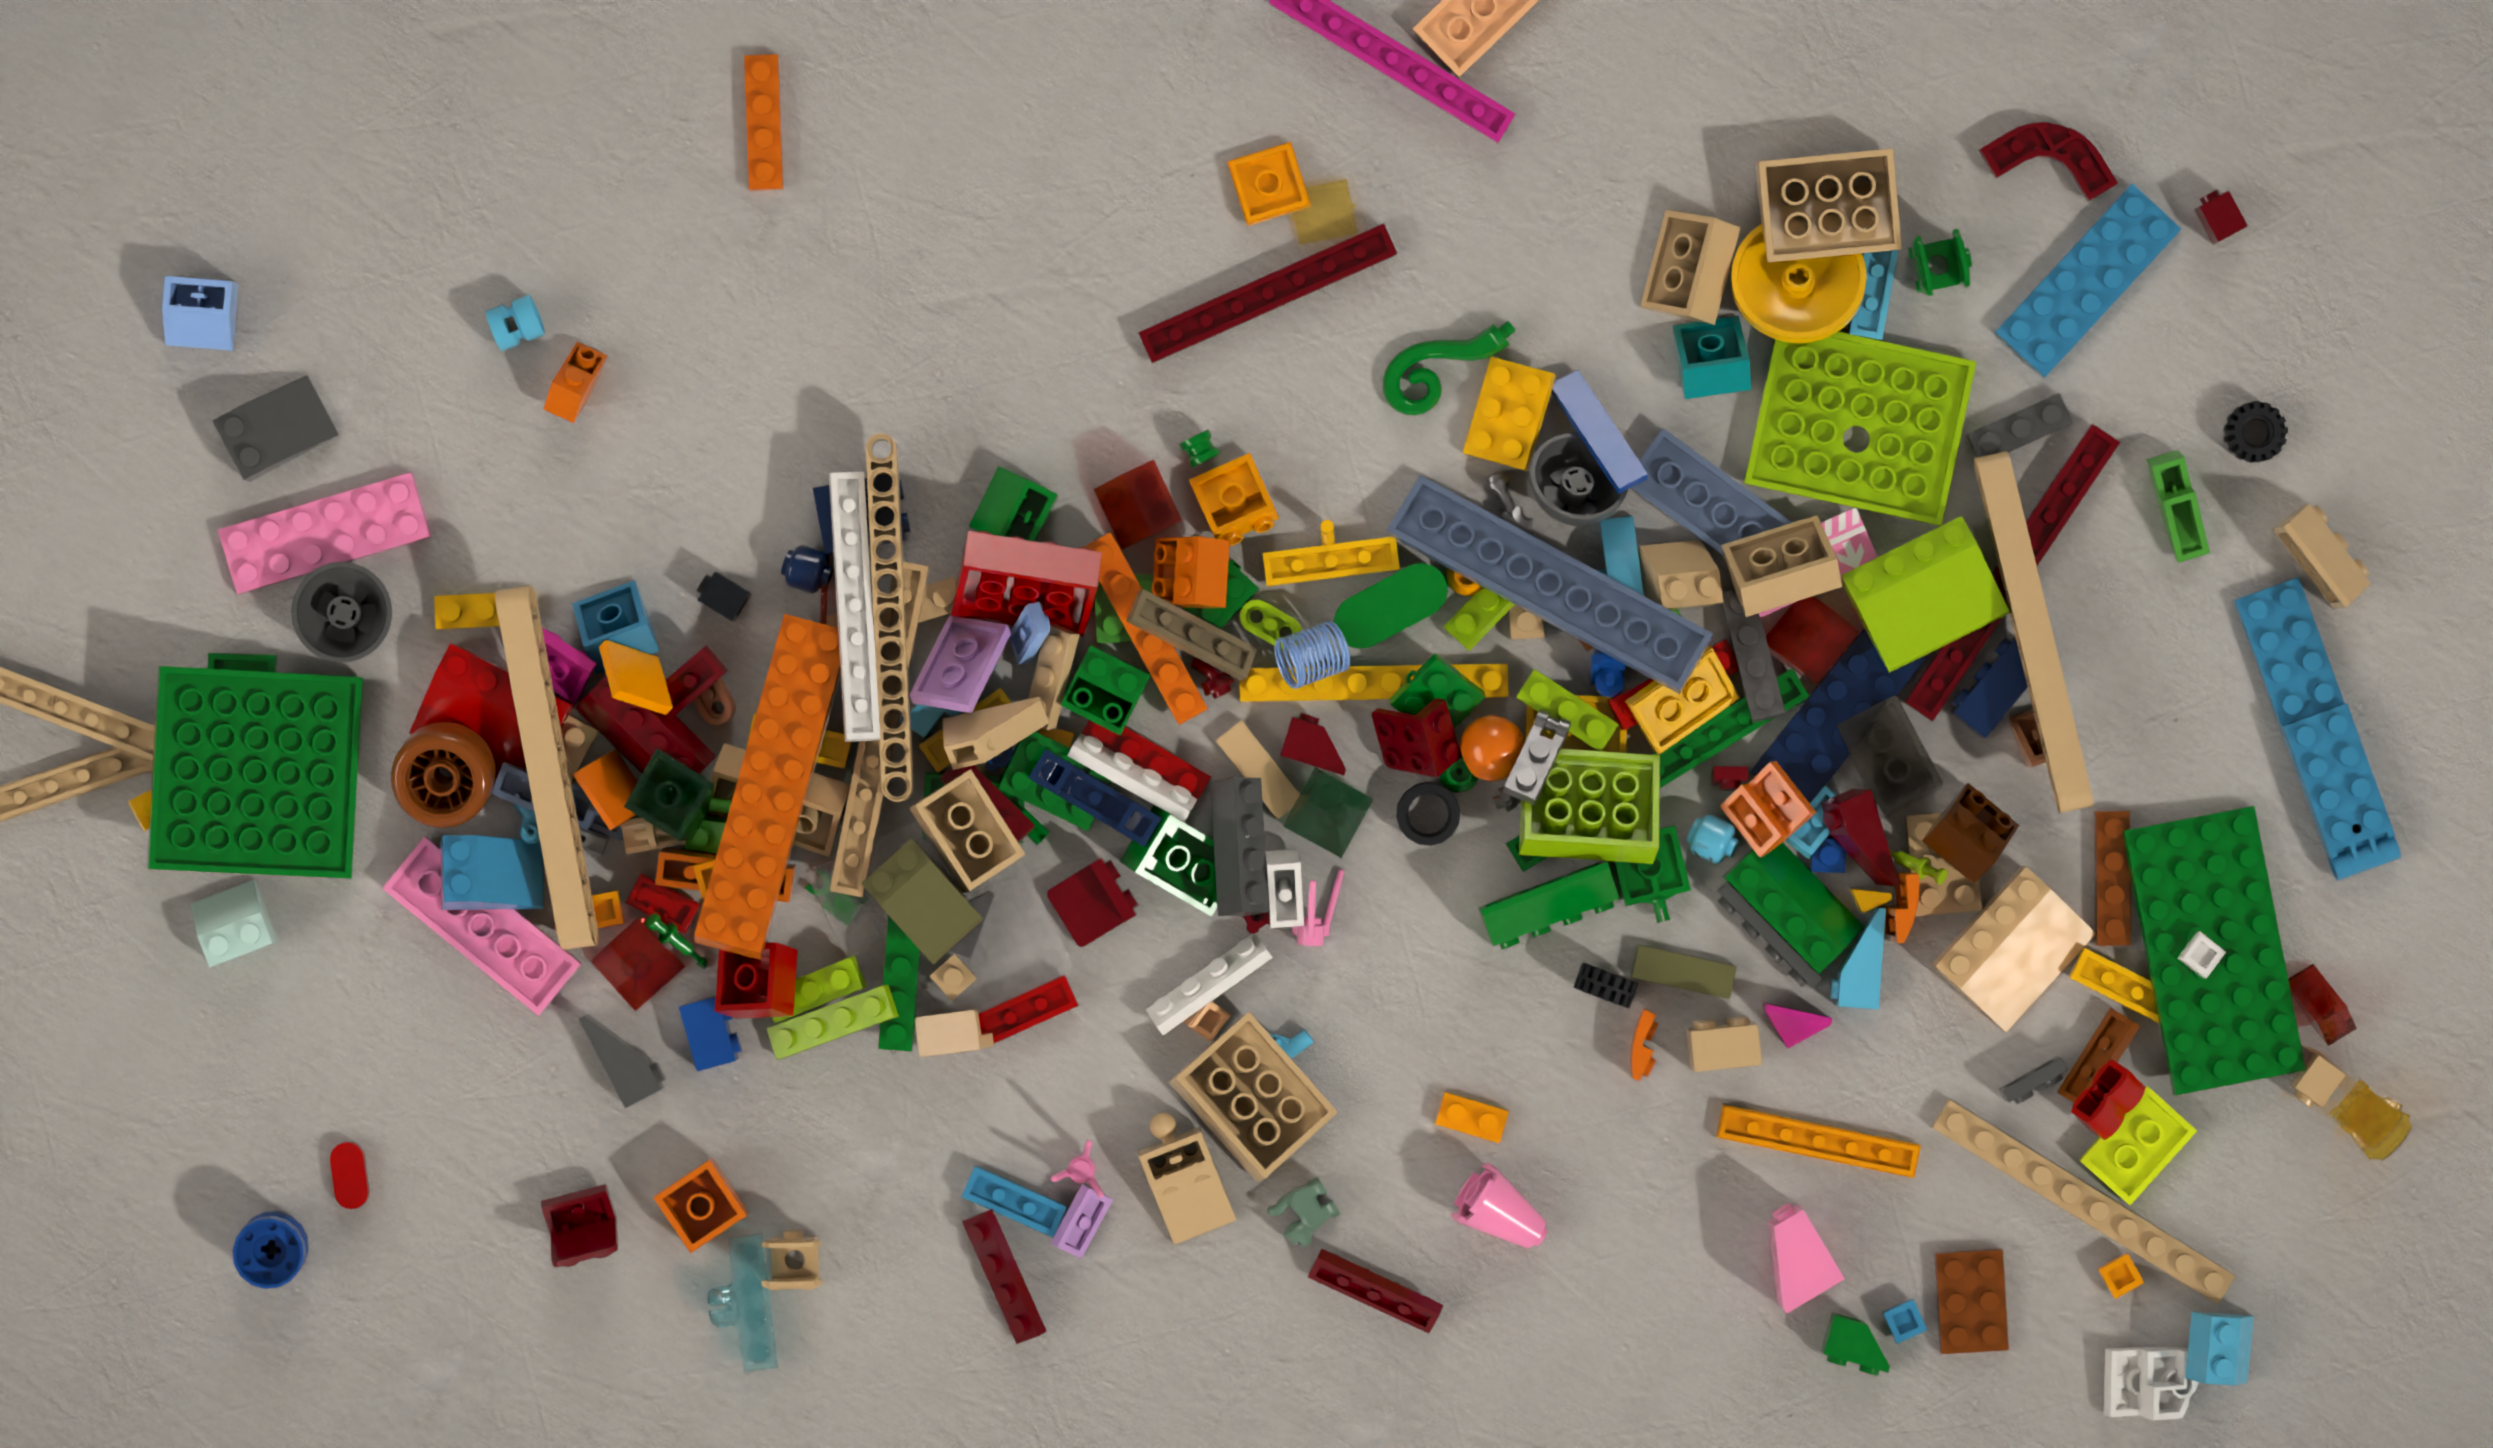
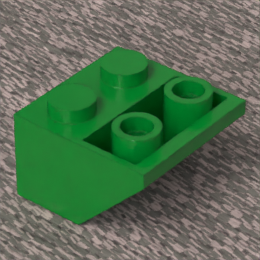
M998 466L969 527L977 531H987L992 535L1004 537L1018 536L1025 540L1036 542L1059 495Z
M1090 645L1060 705L1121 735L1151 675Z

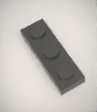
M2060 393L1966 434L1977 458L2003 451H2008L2009 453L2073 424Z

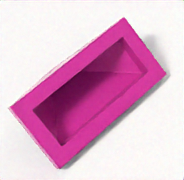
M1764 1003L1762 1008L1788 1049L1827 1028L1832 1023V1018L1769 1003Z

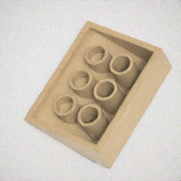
M1893 148L1755 162L1767 262L1902 249Z
M2020 866L1931 965L2006 1033L2096 933L2028 867Z
M1247 1012L1169 1081L1172 1087L1257 1183L1266 1179L1338 1113L1250 1012Z

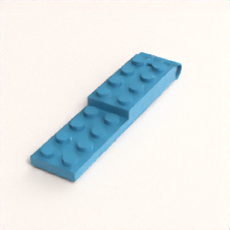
M2299 577L2233 600L2335 879L2339 881L2400 859L2401 852L2394 837V830L2348 704L2344 703ZM2354 824L2358 826V831L2356 833L2352 831V826Z

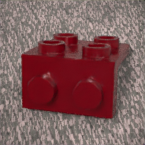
M1435 698L1416 715L1377 708L1372 712L1371 716L1383 760L1388 768L1437 778L1461 758L1445 699Z
M1102 857L1050 888L1047 892L1048 899L1072 938L1080 947L1088 945L1137 915L1134 908L1139 905L1129 888L1125 891L1121 889L1117 882V879L1121 877L1120 873L1111 860L1105 863Z
M606 1184L541 1201V1209L551 1238V1261L554 1267H571L580 1261L592 1258H605L618 1250L617 1216Z

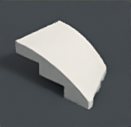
M2128 1347L2105 1349L2104 1415L2108 1417L2140 1415L2153 1421L2183 1418L2189 1406L2190 1396L2195 1392L2199 1384L2197 1381L2185 1378L2188 1348Z

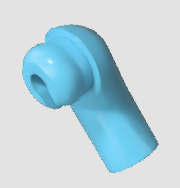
M514 803L513 806L522 817L520 827L521 840L527 844L538 842L540 839L535 812Z
M1306 1029L1293 1038H1287L1274 1033L1270 1034L1291 1059L1314 1043Z

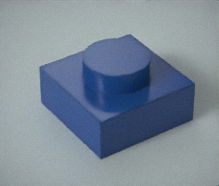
M1825 839L1811 856L1810 871L1845 873L1846 851L1835 839Z

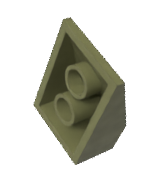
M912 838L862 882V885L932 964H935L983 920V917L929 853Z

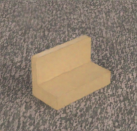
M976 1009L919 1016L914 1019L920 1057L981 1050L994 1046L992 1033L981 1034L979 1016Z

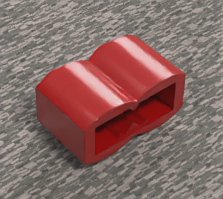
M2112 1059L2098 1070L2093 1079L2092 1086L2085 1089L2078 1096L2072 1106L2071 1113L2088 1130L2106 1140L2119 1129L2125 1114L2140 1102L2146 1087L2128 1069Z

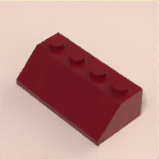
M607 676L576 707L670 802L717 757L670 711L664 715L612 698Z

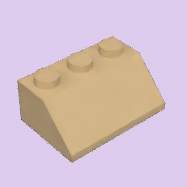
M1665 210L1640 307L1690 321L1715 325L1741 227L1713 217Z
M2310 503L2304 504L2272 530L2333 609L2345 608L2371 584L2367 579L2370 573L2359 559L2354 561L2346 550L2349 548V545L2338 532L2334 534L2326 525L2329 520L2320 507L2317 505L2312 507Z
M1817 515L1721 545L1736 596L1746 617L1842 587L1837 557Z
M971 769L909 807L963 893L976 888L1026 855Z

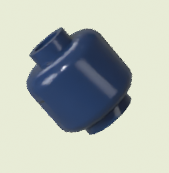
M800 545L794 551L790 549L787 552L783 561L781 575L785 576L788 586L814 594L822 585L826 587L829 585L834 568L829 566V557L825 552Z

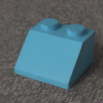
M2192 1311L2185 1378L2204 1384L2235 1386L2248 1383L2254 1316Z

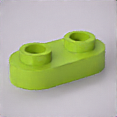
M1251 600L1240 611L1242 626L1250 633L1275 646L1276 640L1281 638L1279 630L1282 627H1289L1293 635L1302 630L1301 625L1296 619L1262 600ZM1254 610H1259L1263 614V619L1259 623H1254L1250 620V614Z

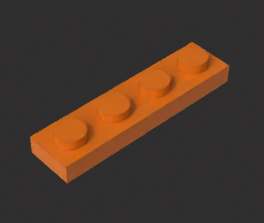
M778 54L745 55L749 190H784Z

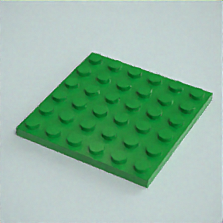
M158 666L147 869L351 879L363 677Z

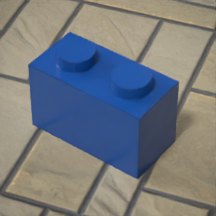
M716 996L679 1007L697 1072L739 1059L737 1053L742 1052L737 1032L731 1033L728 1020L733 1018L715 1012Z

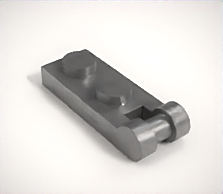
M1542 709L1539 710L1531 731L1503 789V793L1535 805L1572 723L1563 718L1561 721L1549 716V712ZM1544 729L1555 733L1552 740L1541 735Z

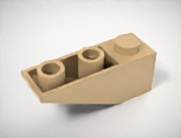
M1040 696L972 713L943 718L944 749L952 769L955 770L986 763L1047 725L1049 718Z

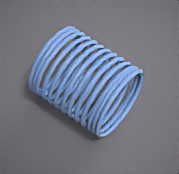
M1331 620L1304 631L1301 630L1299 633L1296 632L1294 635L1291 634L1284 638H1279L1275 642L1274 651L1278 668L1285 682L1293 689L1349 669L1350 653L1347 642L1340 628ZM1328 626H1330L1338 640L1342 655V666L1340 665V655L1336 641ZM1328 634H1329V636H1330V638H1331V640H1332V642H1333V645H1334V648H1335V651H1336L1337 659H1336V657H1335V655H1334V652H1333L1332 645H1331V642H1330V640H1329ZM1281 642L1283 643V652H1284V655H1285L1286 662H1287V664H1288V667H1289L1291 673L1293 674V676H1294L1295 679L1297 680V683H1296L1295 680L1291 677L1289 671L1287 670V667H1286V665H1285V662H1284V660H1283V656H1282V652H1281ZM1286 648H1287V650H1288V652H1289V654H1290V658H1291L1292 663H1293V665H1294V667H1295V671L1293 670V668H1292V666H1291V663H1290V661H1289Z

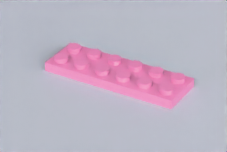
M412 472L218 529L237 594L309 574L329 563L350 562L432 537Z
M424 836L382 888L538 1016L542 1014L582 965L578 959L567 950H562L556 941L516 909L442 910L440 847L427 836Z

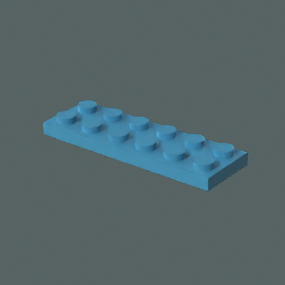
M2132 183L1994 333L2045 378L2179 233L2181 228Z

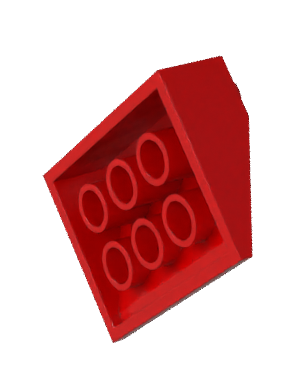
M968 531L951 616L1014 626L1027 604L1039 602L1043 614L1045 613L1048 616L1050 624H1058L1080 634V637H1084L1098 588L1102 552L1092 551L1085 547L1071 548L1059 546L1054 542L1040 543L1028 541L1018 536L1004 537L992 535L987 531Z
M450 643L434 673L409 734H413L418 729L436 722L461 724L479 734L490 747L496 762V778L503 762L526 768L508 670L455 643ZM555 695L560 727L562 728L574 704Z

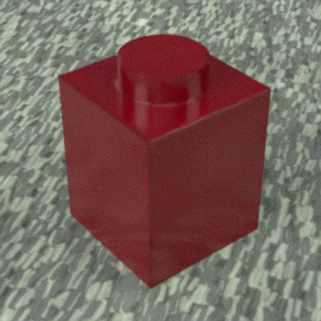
M2218 190L2200 198L2202 205L2194 209L2213 245L2248 226L2229 191L2220 195Z

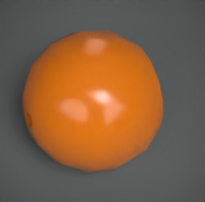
M1488 715L1480 717L1466 726L1460 738V749L1468 769L1475 777L1494 782L1509 777L1525 740L1521 730L1512 721L1505 717Z

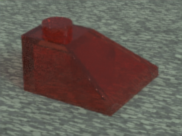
M642 916L635 919L591 961L635 1011L686 967L667 944L659 941V935L646 927V921Z

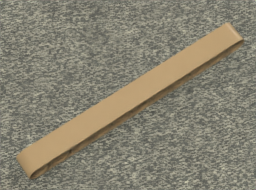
M878 433L870 437L866 443V467L880 722L881 788L887 799L901 803L911 797L914 781L898 448L892 437L884 433ZM879 441H886L891 445V452L886 458L881 459L873 455V447ZM883 474L889 475L893 480L890 490L886 492L877 491L874 486L876 478ZM883 508H889L894 512V520L887 526H881L876 522V514ZM883 542H891L896 547L895 555L891 559L884 560L878 556V547ZM887 575L894 576L897 579V588L889 594L881 592L879 588L880 580ZM894 609L898 612L899 621L895 626L885 627L881 624V615L885 610ZM888 643H896L900 646V656L894 661H887L883 658L882 650ZM892 676L898 677L902 681V689L895 695H889L884 691V682ZM893 710L900 711L904 717L903 724L896 729L889 728L885 722L886 715ZM893 744H901L905 748V757L897 763L890 762L887 758V750ZM898 777L903 778L907 784L906 792L902 796H892L888 789L890 781Z
M2008 451L1974 458L1976 477L2056 806L2059 813L2093 806L2092 791Z
M532 585L500 589L496 591L495 595L496 608L559 944L562 950L596 946L599 940L598 926L536 594Z

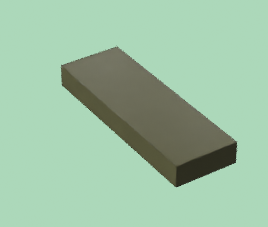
M1638 945L1631 978L1730 999L1737 966Z

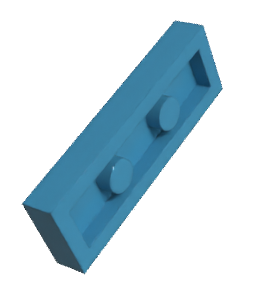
M976 1165L961 1196L1051 1237H1054L1067 1208V1205Z

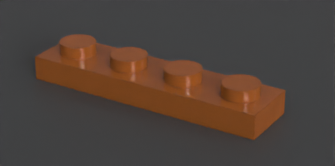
M2094 811L2096 946L2131 945L2130 871L2122 835L2124 830L2130 829V811Z

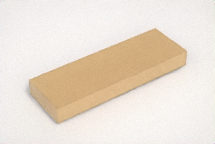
M1242 720L1215 740L1244 778H1261L1262 801L1277 820L1303 800L1300 793Z

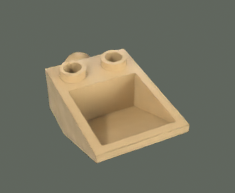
M1164 1112L1153 1116L1150 1121V1131L1156 1138L1161 1139L1162 1142L1137 1152L1174 1245L1236 1221L1201 1128L1197 1127L1174 1136L1176 1121L1173 1116ZM1194 1143L1197 1149L1194 1153L1188 1154L1184 1151L1185 1145ZM1162 1155L1165 1157V1163L1162 1166H1156L1152 1162L1153 1158Z

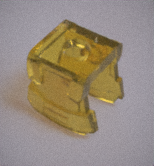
M2361 1079L2357 1081L2355 1087L2343 1101L2329 1113L2336 1124L2351 1135L2353 1141L2370 1160L2375 1158L2376 1160L2383 1161L2401 1146L2412 1129L2409 1121L2410 1115L2401 1111L2402 1104L2385 1096L2383 1099L2376 1095Z

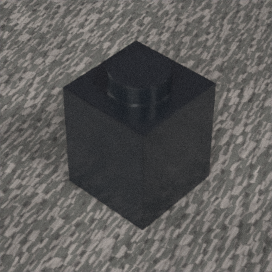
M714 572L712 577L707 574L697 589V592L701 594L698 598L699 602L733 622L736 621L752 594L718 572Z

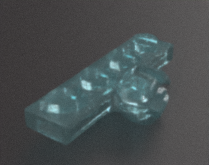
M761 1233L728 1238L732 1282L727 1286L712 1288L708 1292V1304L710 1306H728V1308L710 1310L709 1316L712 1324L718 1328L737 1327L744 1372L778 1368L769 1289L763 1287L761 1281L768 1279L764 1247H762L763 1234Z

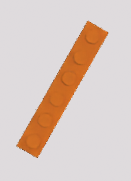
M1109 532L1084 546L1092 551L1102 552L1099 582L1178 725L1206 711L1208 707L1175 647L1126 621L1137 592L1142 590V587L1112 533Z

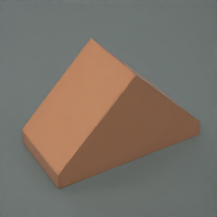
M2033 709L2010 717L2009 722L2025 766L2034 767L2045 763Z

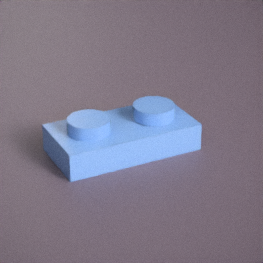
M1039 602L1027 604L1011 629L1009 641L1018 665L1032 661L1050 632L1049 618L1045 613L1043 614Z

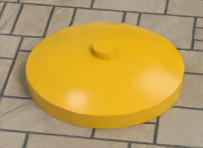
M1760 224L1745 237L1734 256L1731 271L1732 294L1743 317L1761 333L1773 339L1789 343L1815 342L1837 333L1856 315L1865 294L1866 266L1862 253L1767 262L1762 224Z

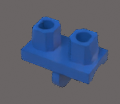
M1596 649L1594 655H1591L1590 685H1595L1598 693L1604 697L1617 696L1624 688L1626 665Z

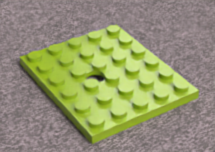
M1837 332L1825 339L1809 343H1789L1774 339L1743 484L1942 526L1977 361ZM1853 426L1862 427L1869 435L1867 448L1859 453L1849 451L1843 443L1844 433Z

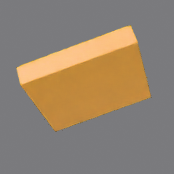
M1291 142L1227 161L1247 227L1311 207Z
M605 640L599 646L612 698L664 715L673 708L659 657L609 640Z

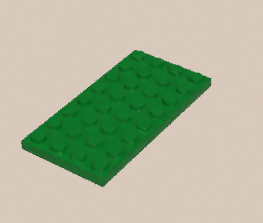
M2255 806L2124 830L2122 835L2173 1095L2177 1096L2305 1071L2304 1057ZM2198 931L2226 951L2207 979H2203L2177 959Z

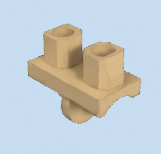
M681 811L630 819L621 825L626 854L686 844Z

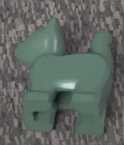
M1318 1177L1312 1179L1304 1186L1294 1188L1282 1196L1276 1205L1269 1206L1267 1209L1270 1216H1279L1286 1208H1292L1300 1220L1292 1222L1283 1232V1236L1288 1238L1292 1244L1301 1245L1302 1247H1307L1312 1243L1313 1232L1321 1227L1329 1218L1340 1215L1332 1200L1322 1205L1317 1201L1318 1195L1327 1194Z

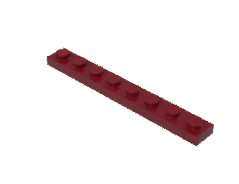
M1383 223L1140 331L1138 334L1153 364L1392 258L1398 253Z

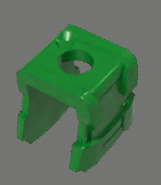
M1953 229V238L1927 244H1923L1920 235L1915 237L1912 247H1909L1908 251L1910 259L1914 261L1918 281H1915L1917 293L1933 296V290L1961 284L1964 287L1970 286L1969 268L1972 267L1969 248H1965L1958 229ZM1941 256L1946 260L1947 270L1944 274L1936 275L1930 271L1928 263L1932 257Z

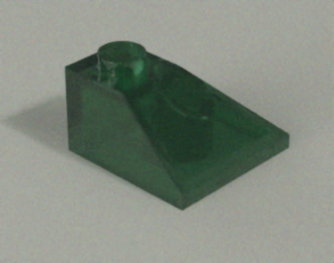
M1314 768L1283 827L1342 858L1373 799L1325 772Z

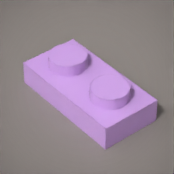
M1082 1184L1050 1243L1082 1259L1113 1199L1106 1194L1099 1198L1091 1187Z

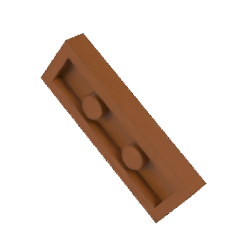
M2110 1008L2057 1093L2074 1103L2085 1089L2092 1086L2096 1073L2105 1063L2112 1059L2116 1062L2119 1061L2140 1028V1025Z

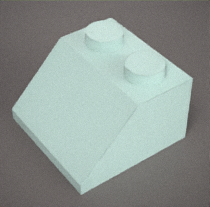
M255 879L191 903L197 936L209 968L279 942Z

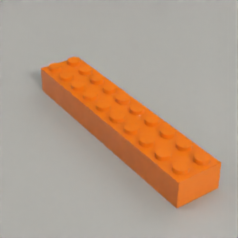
M788 614L783 616L695 930V943L759 960L762 958L841 673L837 627Z

